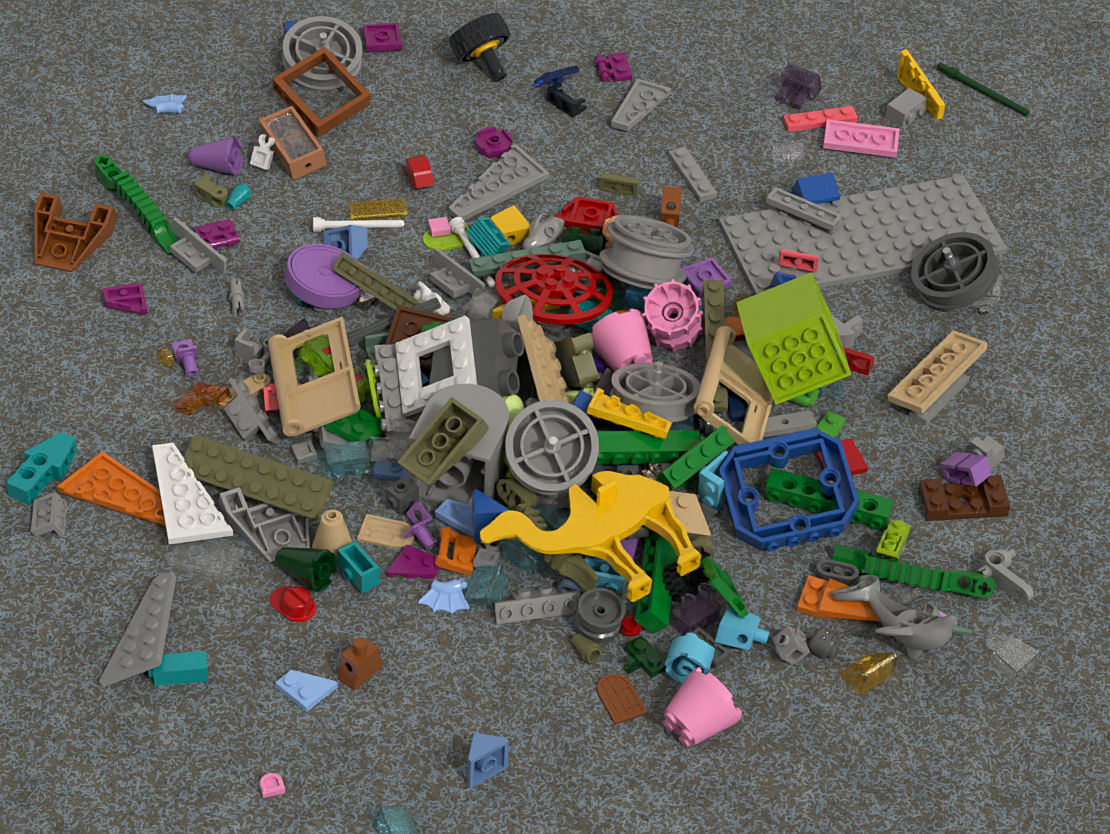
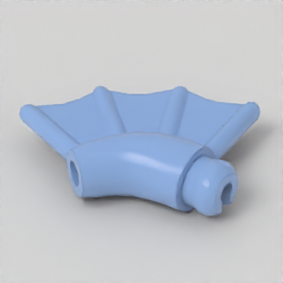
M173 94L166 96L156 95L152 99L143 100V103L154 108L156 114H181L184 111L182 102L187 96Z
M464 578L453 579L447 582L434 580L431 589L418 601V604L427 605L433 612L443 610L453 614L457 610H469L470 607L462 593V589L467 587V583L464 582Z

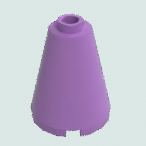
M231 137L195 146L189 151V161L194 166L236 175L240 173L243 164V156H240L239 150H243L238 138Z

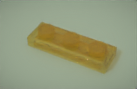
M405 198L349 202L351 220L408 216Z

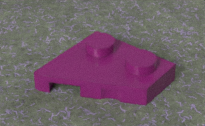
M142 283L103 288L106 307L143 315L148 314Z
M407 544L386 571V576L393 578V575H406V578L434 579L442 568L435 565L436 556Z

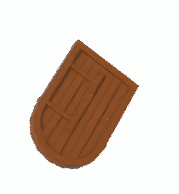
M607 674L599 680L597 685L599 698L615 725L648 714L627 677L621 674Z

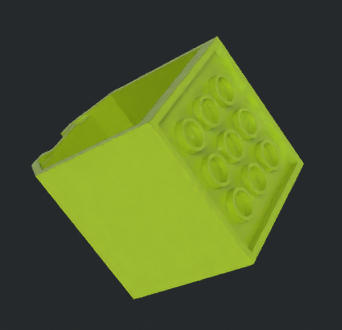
M812 272L736 302L747 344L776 405L852 375L839 333Z

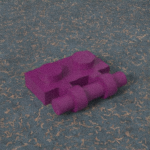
M625 53L607 54V59L602 57L601 54L595 56V64L599 68V76L604 82L609 81L611 77H613L614 82L632 80V72Z
M231 219L193 227L194 232L215 250L218 247L226 245L230 247L234 243L240 242V237L236 235V229Z

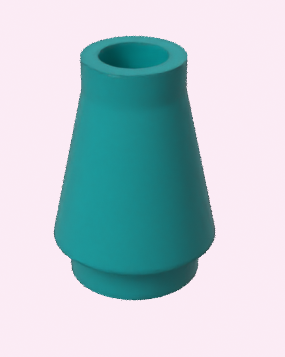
M244 183L235 185L228 200L225 202L226 207L234 210L248 200L251 189Z

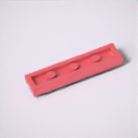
M853 106L783 115V122L788 132L826 127L827 119L852 123L858 121V116Z

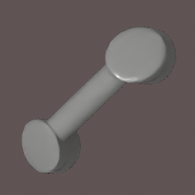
M270 338L263 341V357L249 361V372L265 373V366L271 359L268 346Z

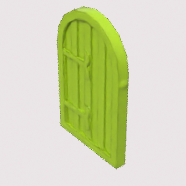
M465 223V224H466V230H465V231L467 232L468 229H469V226H468L467 223ZM429 230L423 236V244L426 248L433 251L437 248L441 251L465 247L459 234L453 233L452 230L449 235L432 237Z
M366 364L377 418L380 419L382 418V413H380L378 405L380 396L377 395L376 383L378 381L377 377H375V369L371 364Z

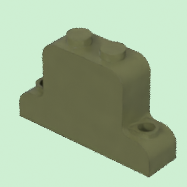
M591 333L564 337L553 341L556 346L555 357L561 364V372L568 388L575 387V390L592 387V382L598 380V372L591 353V349L594 347Z

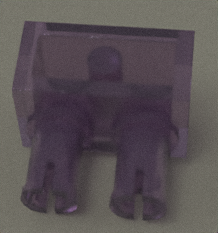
M788 63L780 75L781 89L775 96V100L781 101L784 104L791 93L795 94L796 96L791 101V106L794 109L797 107V110H800L806 99L814 101L822 89L820 75Z
M702 583L701 586H698L697 595L690 593L685 594V596L683 595L681 605L676 606L671 612L670 625L682 636H685L686 633H691L698 626L704 630L720 619L721 605L710 596L712 587L708 583Z

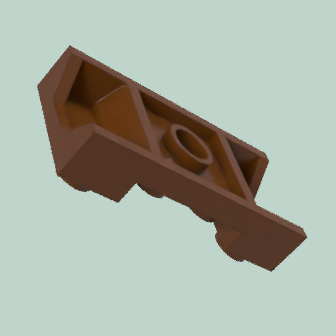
M1001 475L989 476L977 486L964 485L962 483L942 484L941 479H925L919 482L918 493L923 495L926 521L1005 517L1009 514L1010 503ZM958 499H966L968 502L962 503Z

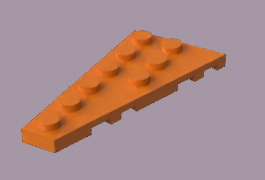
M103 451L57 486V492L166 526L160 490Z

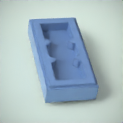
M377 458L373 478L398 481L403 476H406L409 479V471L399 465L398 461Z

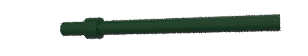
M942 62L938 63L937 68L947 73L950 78L960 80L1024 116L1029 115L1030 110L960 73V70L955 67H949Z

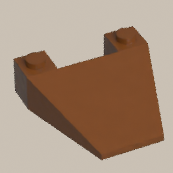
M40 192L34 209L35 265L73 272L112 235L118 219L114 207L95 203L88 223L61 218L63 205L59 196Z

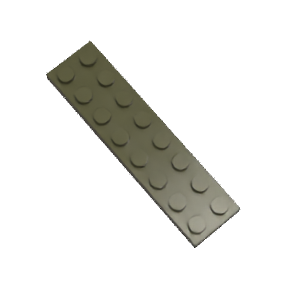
M197 435L193 436L183 457L188 468H191L197 481L226 491L240 487L244 497L314 521L318 520L334 486V482L330 479Z

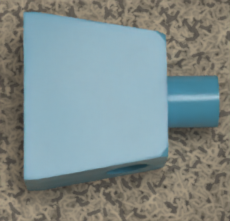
M729 604L720 622L715 642L749 650L753 641L766 644L770 632L758 628L761 620L759 616L749 612L742 619Z

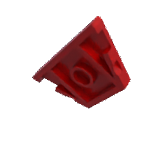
M576 196L570 204L562 208V212L558 216L554 215V217L563 219L564 226L567 227L577 226L585 230L597 228L600 229V232H603L605 220L619 214L616 212L614 202Z

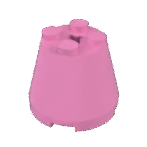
M629 309L628 312L618 314L616 311L605 316L592 327L593 350L613 372L630 364L653 363L646 323L640 311Z
M700 667L695 668L687 676L664 711L665 720L663 724L669 731L672 732L674 730L680 736L678 739L686 748L690 745L695 746L735 725L742 718L741 709L734 707L731 699L733 696L728 689L710 672L707 675L703 674Z

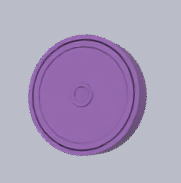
M308 244L294 250L288 258L284 273L285 282L294 295L311 305L322 308L346 307L358 299L362 288L332 269L340 253L345 252L342 249L325 244Z

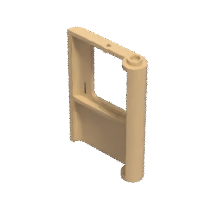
M721 326L717 329L694 404V410L715 428L723 425L738 445L763 440L773 398L757 363L732 345L736 337L735 331L728 326ZM719 381L748 403L741 433L728 422L714 414L715 406L713 400Z

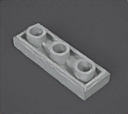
M811 410L768 417L763 438L814 429L817 427V422Z

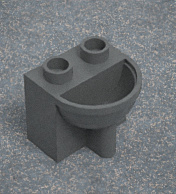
M501 318L470 322L477 385L495 391L502 398L504 396L517 395L522 400L524 409L526 408L525 402L531 405L535 397L536 386L522 335ZM450 345L434 351L429 385L454 376Z

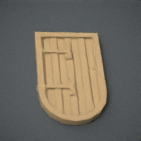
M366 514L357 536V541L402 549L407 544L411 545L415 540V536L404 539L403 536L412 527L408 523Z

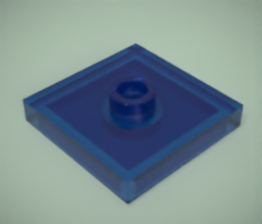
M575 65L545 73L534 81L535 86L564 82L563 80L577 74L579 68Z

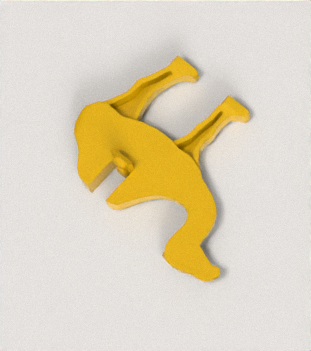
M602 471L592 475L591 491L597 496L596 503L578 485L574 484L569 488L568 504L570 516L566 523L557 530L550 532L540 530L523 513L507 510L480 531V539L484 544H491L500 539H519L529 548L544 554L580 553L601 558L607 561L617 573L628 581L627 598L631 602H635L650 593L652 579L634 563L631 556L622 547L620 540L634 534L642 525L660 534L670 542L678 556L677 573L680 576L697 569L700 566L701 554L693 548L689 540L686 526L675 517L668 486L641 475H625L612 471Z

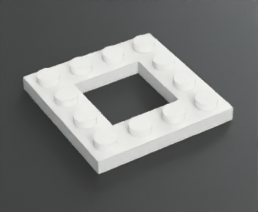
M460 317L395 343L402 411L406 417L423 411L429 399L443 388L456 384L477 385L470 320L468 317ZM450 345L454 376L422 388L419 357Z

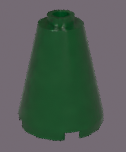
M283 547L275 556L276 564L279 568L313 591H324L332 582V580H329L331 574H335L337 569L336 555L328 549Z

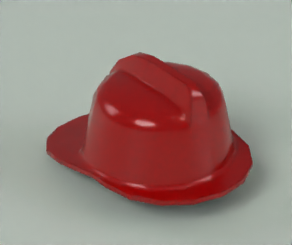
M284 586L274 590L270 595L271 606L293 622H306L316 613V603L311 598L310 593L303 587Z

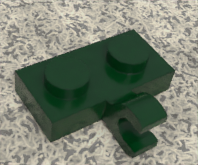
M643 636L625 644L624 651L629 656L624 659L627 665L623 669L628 674L641 667L653 678L666 670V659Z

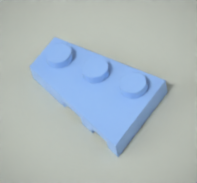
M446 499L435 510V517L474 538L472 505Z

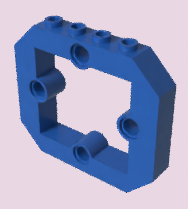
M816 428L734 446L719 468V478L724 480L723 494L735 537L761 551H774L786 545L790 547L796 546L804 541L814 542L826 536L836 537L844 533L859 508V498L842 442ZM820 452L824 470L820 474L819 489L824 495L833 496L836 510L810 516L797 514L788 521L757 527L753 513L759 507V493L754 487L745 486L741 469L768 463L774 468H783L788 464L790 458ZM775 453H782L783 455H782V456H775L774 454H775ZM832 480L834 483L828 484L825 481ZM750 498L753 501L745 502L744 499ZM802 526L805 529L797 530L795 527Z

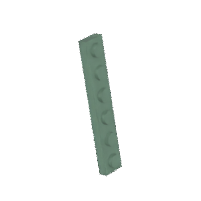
M581 240L472 258L468 259L471 273L476 277L497 274L504 264L525 255L557 254L575 259L586 258V251ZM546 262V263H547V264H554V263H559V262ZM519 263L510 268H518L523 263ZM534 263L527 266L526 268L537 267L539 265Z

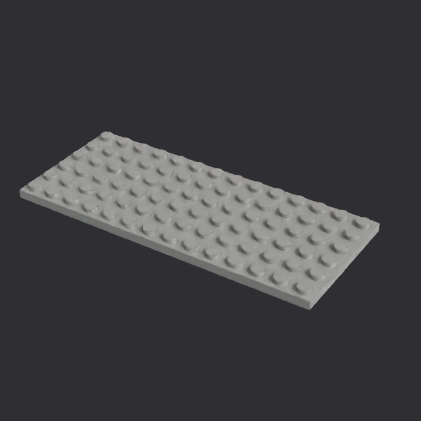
M964 175L840 197V200L817 203V205L842 215V221L834 231L779 208L719 218L718 222L754 295L770 289V283L776 272L794 275L797 278L812 272L779 266L781 249L819 256L817 272H812L819 288L909 272L912 269L916 256L926 245L935 239L951 233L969 232L978 234L991 244L995 256L1007 253L1006 245Z

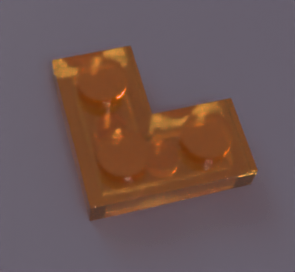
M199 382L194 385L191 391L180 398L174 405V408L178 413L191 415L203 403L218 406L231 393L228 387Z

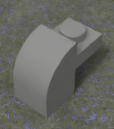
M832 315L842 346L845 348L852 347L854 337H858L862 332L863 319L857 315L846 323H842Z
M976 436L971 441L972 453L970 456L972 454L987 456L990 469H993L1005 457L1004 446L989 436L983 441Z

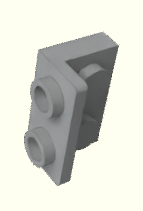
M57 492L34 500L31 532L35 537L53 530L60 537L65 535L68 505L65 499H62Z

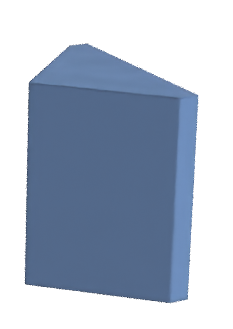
M474 733L468 757L467 785L469 788L508 768L509 740L507 738Z

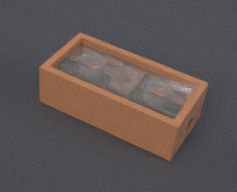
M293 106L259 119L262 134L266 135L265 140L268 142L269 137L275 138L271 148L292 179L299 178L327 165L323 148Z

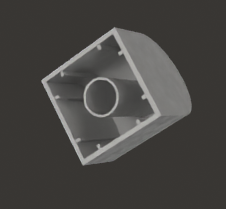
M456 384L443 388L436 392L427 402L409 437V447L451 397L484 419L489 430L476 446L430 487L410 472L409 480L419 487V497L443 503L446 499H451L473 505V491L475 489L496 500L498 496L497 483L499 480L505 479L507 473V466L503 461L506 436L509 429V410L507 404L495 391L481 385Z

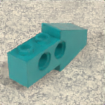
M61 432L24 452L25 462L20 465L19 469L6 482L8 496L30 505L53 478L61 481L77 453L76 438Z

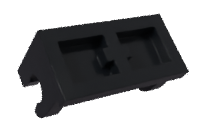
M558 82L547 87V101L573 118L586 110L587 106L581 105L586 101L585 99L580 98L576 101L571 96L565 94L562 89L558 90L562 86L561 83Z

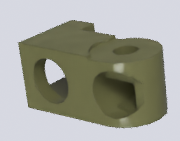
M206 174L194 183V196L216 208L226 206L225 202L228 200V191L225 187L217 186L213 183L211 176Z

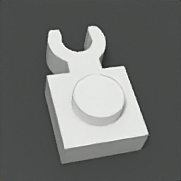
M261 134L259 136L260 146H254L250 164L268 170L274 151L269 149L274 144L275 138L269 137L268 143H266V135Z

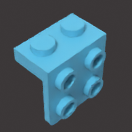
M727 451L716 456L707 467L704 466L699 472L698 493L701 497L700 501L718 511L722 509L724 480L719 478V468L730 454Z

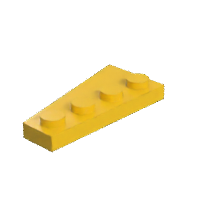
M907 49L901 51L896 79L906 89L911 88L927 98L926 109L937 120L943 118L945 103Z
M600 388L596 390L588 406L587 414L598 419L612 421L616 425L630 427L635 431L651 434L656 438L666 439L672 422L651 412L642 413L638 406L632 403L630 405L620 402L621 398L615 395L611 397L604 395V390Z

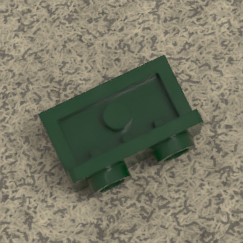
M571 226L570 229L566 228L564 243L581 240L586 251L600 255L604 234L597 228H589L588 231L581 230V227Z

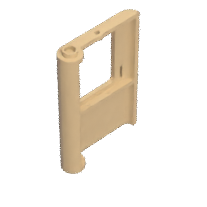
M343 316L289 338L284 335H274L268 340L282 430L285 435H300L354 414L360 409ZM324 337H329L335 372L298 386L293 350Z

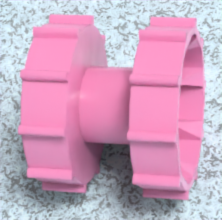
M672 279V282L660 285L655 284V288L647 297H644L645 313L642 315L645 321L648 322V326H646L647 333L651 334L657 347L661 346L675 353L676 350L687 347L692 348V344L700 335H703L702 319H704V313L699 310V306L702 305L701 299L696 297L690 284L686 286ZM671 314H678L674 319L669 318Z

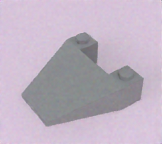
M240 487L219 494L218 505L225 522L269 563L276 561V553L283 547L310 548L308 518L264 503L248 508Z

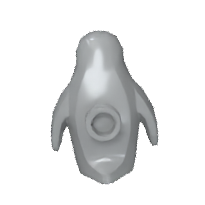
M539 214L530 224L529 235L523 242L522 250L562 243L554 242L564 230V220L552 216L539 222L542 214Z

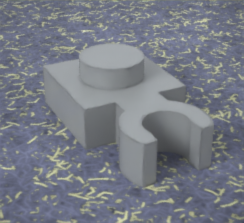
M498 543L495 547L485 544V549L480 548L474 558L473 567L494 571L500 560L501 543Z

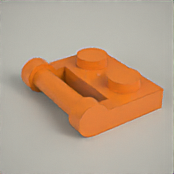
M449 527L441 528L439 534L441 542L435 565L470 576L473 571L477 542L472 537L453 532ZM449 542L454 543L451 560L447 557Z

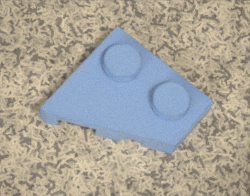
M290 670L275 682V687L306 712L338 688L336 681L295 670Z

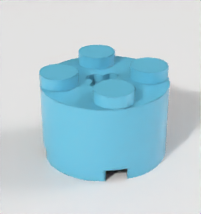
M686 633L685 636L677 637L672 641L665 661L666 672L672 679L681 683L697 667H700L701 672L707 675L715 649L699 639L694 633Z

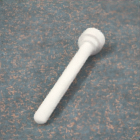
M313 217V233L321 232V230L326 228H338L347 225L367 228L404 227L405 222L403 220L325 221L321 217Z
M453 218L449 223L452 232L459 234L472 258L480 257L475 247L469 242L463 218ZM483 276L487 285L493 288L495 281L492 276Z

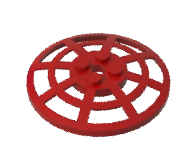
M530 254L517 257L504 264L498 270L495 278V291L504 305L513 300L510 295L520 291L530 299L537 301L533 309V320L543 323L569 325L587 322L605 313L612 301L613 290L611 283L601 271L584 261L563 255ZM546 262H559L561 264L548 265ZM519 263H523L518 268H510ZM534 263L540 266L535 270L526 269L527 266ZM568 266H573L582 272H573L568 269ZM514 273L513 280L515 286L505 290L501 281L502 274ZM520 274L532 275L531 280L522 283ZM579 278H588L590 287L579 283ZM595 279H600L606 286V296L595 290ZM533 287L534 290H536L541 295L539 296L529 291L527 288ZM577 289L586 292L579 297H573ZM591 296L602 301L595 308L581 312L578 306L579 303L586 301ZM548 297H554V298H563V297H565V299H550V298H548ZM545 304L556 306L569 305L573 314L542 312Z

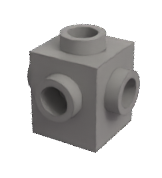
M787 626L772 638L776 646V653L781 659L793 665L810 653L805 642L806 636L799 629L796 630Z

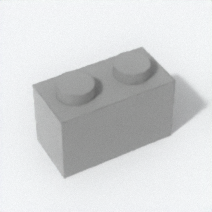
M909 88L887 104L885 118L903 128L925 112L927 98Z

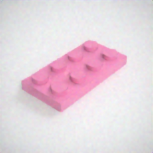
M827 119L823 148L896 158L900 129Z

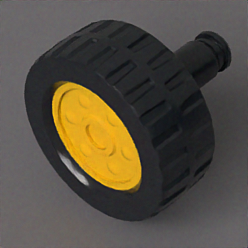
M499 13L481 16L465 24L450 36V47L459 62L466 63L482 57L487 69L494 78V82L506 78L507 74L504 72V68L495 50L508 41L510 31Z

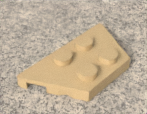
M669 491L675 517L686 526L687 535L692 537H710V530L696 494Z

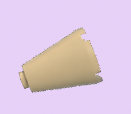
M328 510L321 516L312 548L330 550L336 555L338 567L337 550L351 543L352 539L343 515L337 510Z

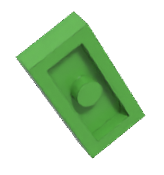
M828 411L816 429L836 438L846 424V418Z

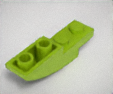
M891 520L887 530L883 533L876 553L899 559L904 550L911 525L901 520Z

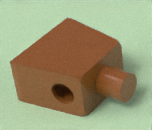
M663 186L660 221L677 228L679 227L682 188ZM673 203L674 208H668V204Z
M364 637L354 639L353 645L341 655L338 680L355 691L383 666L379 648Z

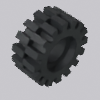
M677 562L664 568L663 571L665 573H663V577L665 579L663 582L667 585L665 587L666 590L670 591L669 595L673 596L675 601L683 602L698 595L700 582L697 581L698 575L694 574L695 570L680 576L677 573Z

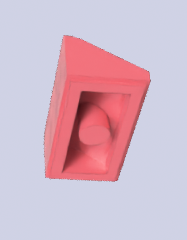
M781 249L778 265L817 272L819 256Z

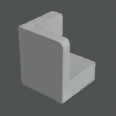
M245 328L235 338V356L249 362L250 360L257 359L263 352L262 345L249 340L248 329Z

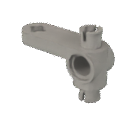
M1006 546L1004 549L998 548L988 551L985 554V558L979 563V569L975 572L993 577L996 585L1022 604H1026L1033 599L1034 592L1032 588L1007 569L1011 566L1012 559L1016 556L1013 549L1008 551L1010 549L1009 546Z

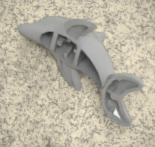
M863 575L859 577L860 581L857 585L831 591L835 600L868 601L875 615L884 626L883 628L876 629V633L894 636L905 645L910 659H917L921 655L922 650L940 648L952 638L953 625L957 621L954 615L940 617L937 607L929 603L922 604V609L919 611L889 599L880 592L878 576Z

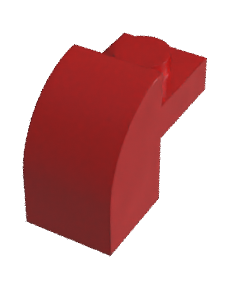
M425 155L406 159L407 165L402 166L404 173L409 174L412 188L418 189L435 185L432 170Z

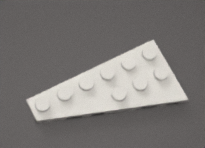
M174 443L152 445L168 543L176 544L233 536V529L230 525H227L222 513L216 509L213 500L200 481H197L192 469L188 468L183 456Z

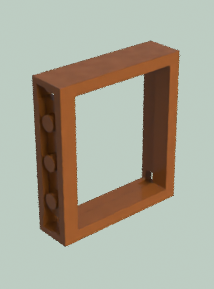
M326 47L272 78V89L288 107H294L306 126L317 137L325 134L370 105L371 95L368 89L363 88L354 75L352 76L346 66L336 59L335 54ZM325 62L357 98L320 120L287 84L320 63Z

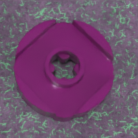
M487 127L478 132L475 146L485 157L494 158L501 156L504 152H508L511 149L512 136L505 129L500 131L496 130V127Z

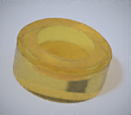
M163 347L157 350L158 360L165 368L174 364L173 355L168 348Z

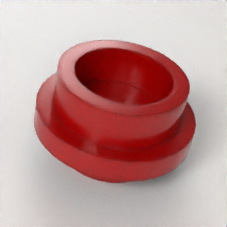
M628 616L623 619L620 630L625 636L634 637L641 633L642 626L635 621V616Z

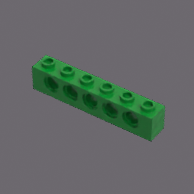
M772 468L766 483L764 499L790 505L794 508L809 510L813 513L836 510L833 496L824 495L820 491V480ZM856 490L859 498V508L851 522L885 531L891 515L893 499Z

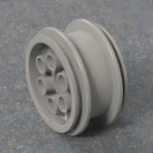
M633 215L618 216L614 219V222L608 224L607 232L613 237L611 248L602 250L599 255L605 272L628 284L651 290L655 288V284L660 285L672 282V279L678 283L685 282L686 274L680 268L681 262L684 257H689L694 252V247L691 244L692 239L687 233L670 224Z

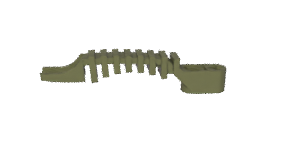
M515 478L499 480L497 492L513 511L526 515L540 530L550 532V529L545 530L548 526L545 523H541L544 519L538 516L540 514L539 510H533L537 505L536 494L520 484ZM538 552L540 556L545 557L544 560L547 563H551L550 567L553 570L557 569L559 574L576 581L585 592L596 587L599 577L580 555L574 556L575 553L544 554Z

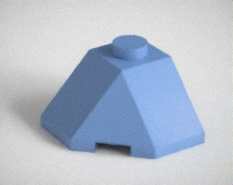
M347 225L323 231L325 245L342 249L356 260L359 259L368 247L367 227Z

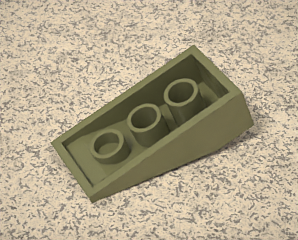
M451 397L397 463L430 487L476 446L489 428L484 419Z

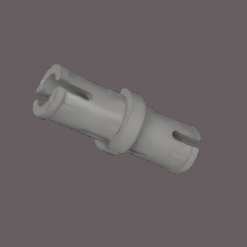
M233 278L229 281L231 291L229 300L232 302V313L237 315L238 309L239 315H243L245 313L243 302L245 294L242 292V281L237 278L236 285V279Z

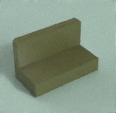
M608 173L601 174L600 191L637 197L640 186L638 178Z

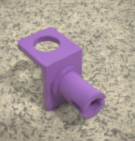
M191 339L172 343L177 364H184L186 376L197 375L199 373L195 362L197 360V345L193 346Z
M417 501L407 511L408 517L415 525L403 537L407 539L411 536H416L425 549L428 550L437 543L426 529L433 519L422 504ZM415 510H419L422 513L421 521L415 517Z

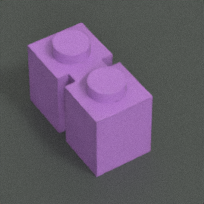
M955 452L940 464L947 482L958 484L962 482L964 485L977 486L992 475L987 456L975 454L970 456L969 453Z

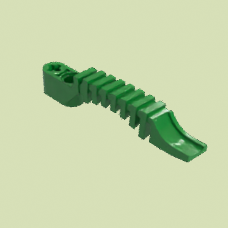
M102 154L95 158V175L108 191H117L119 197L122 196L124 201L127 199V203L129 205L132 204V209L136 210L137 216H141L142 224L146 223V231L148 233L151 231V237L168 256L171 255L170 246L179 240L173 234L168 220L164 217V213L159 211L158 205H154L153 199L149 198L147 192L144 193L143 187H139V183L135 182L134 177L130 176L128 171L122 172L108 155Z
M835 544L832 560L853 564L861 573L877 575L879 578H889L888 580L891 581L899 580L900 583L908 582L909 585L917 584L923 588L941 589L943 592L954 591L980 598L990 597L996 589V581L989 575L965 570L945 571L941 570L940 567H936L933 570L928 565L920 567L921 564L915 563L910 565L908 561L900 563V559L891 561V557L885 556L882 558L880 554L871 556L872 552L839 544ZM959 578H967L970 582V585L962 586L959 582ZM984 582L988 583L987 587H989V589L987 591H985L984 586H982Z

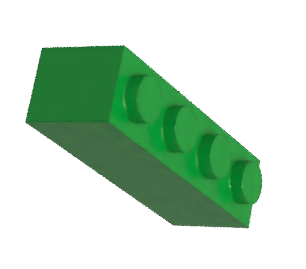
M722 425L654 478L656 481L668 486L669 491H672L735 441Z

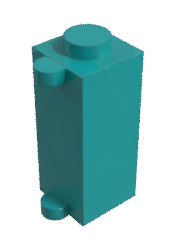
M206 651L163 654L161 665L148 670L149 678H154V686L208 682Z

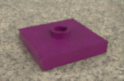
M398 23L363 25L366 52L402 50Z

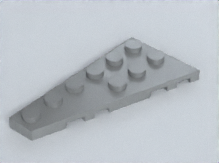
M514 143L508 152H504L501 155V159L498 162H494L478 178V182L475 185L472 184L464 195H460L448 207V213L454 218L462 217L465 221L548 179L549 172Z
M173 572L161 574L152 580L99 680L103 687L161 665L176 583V576Z

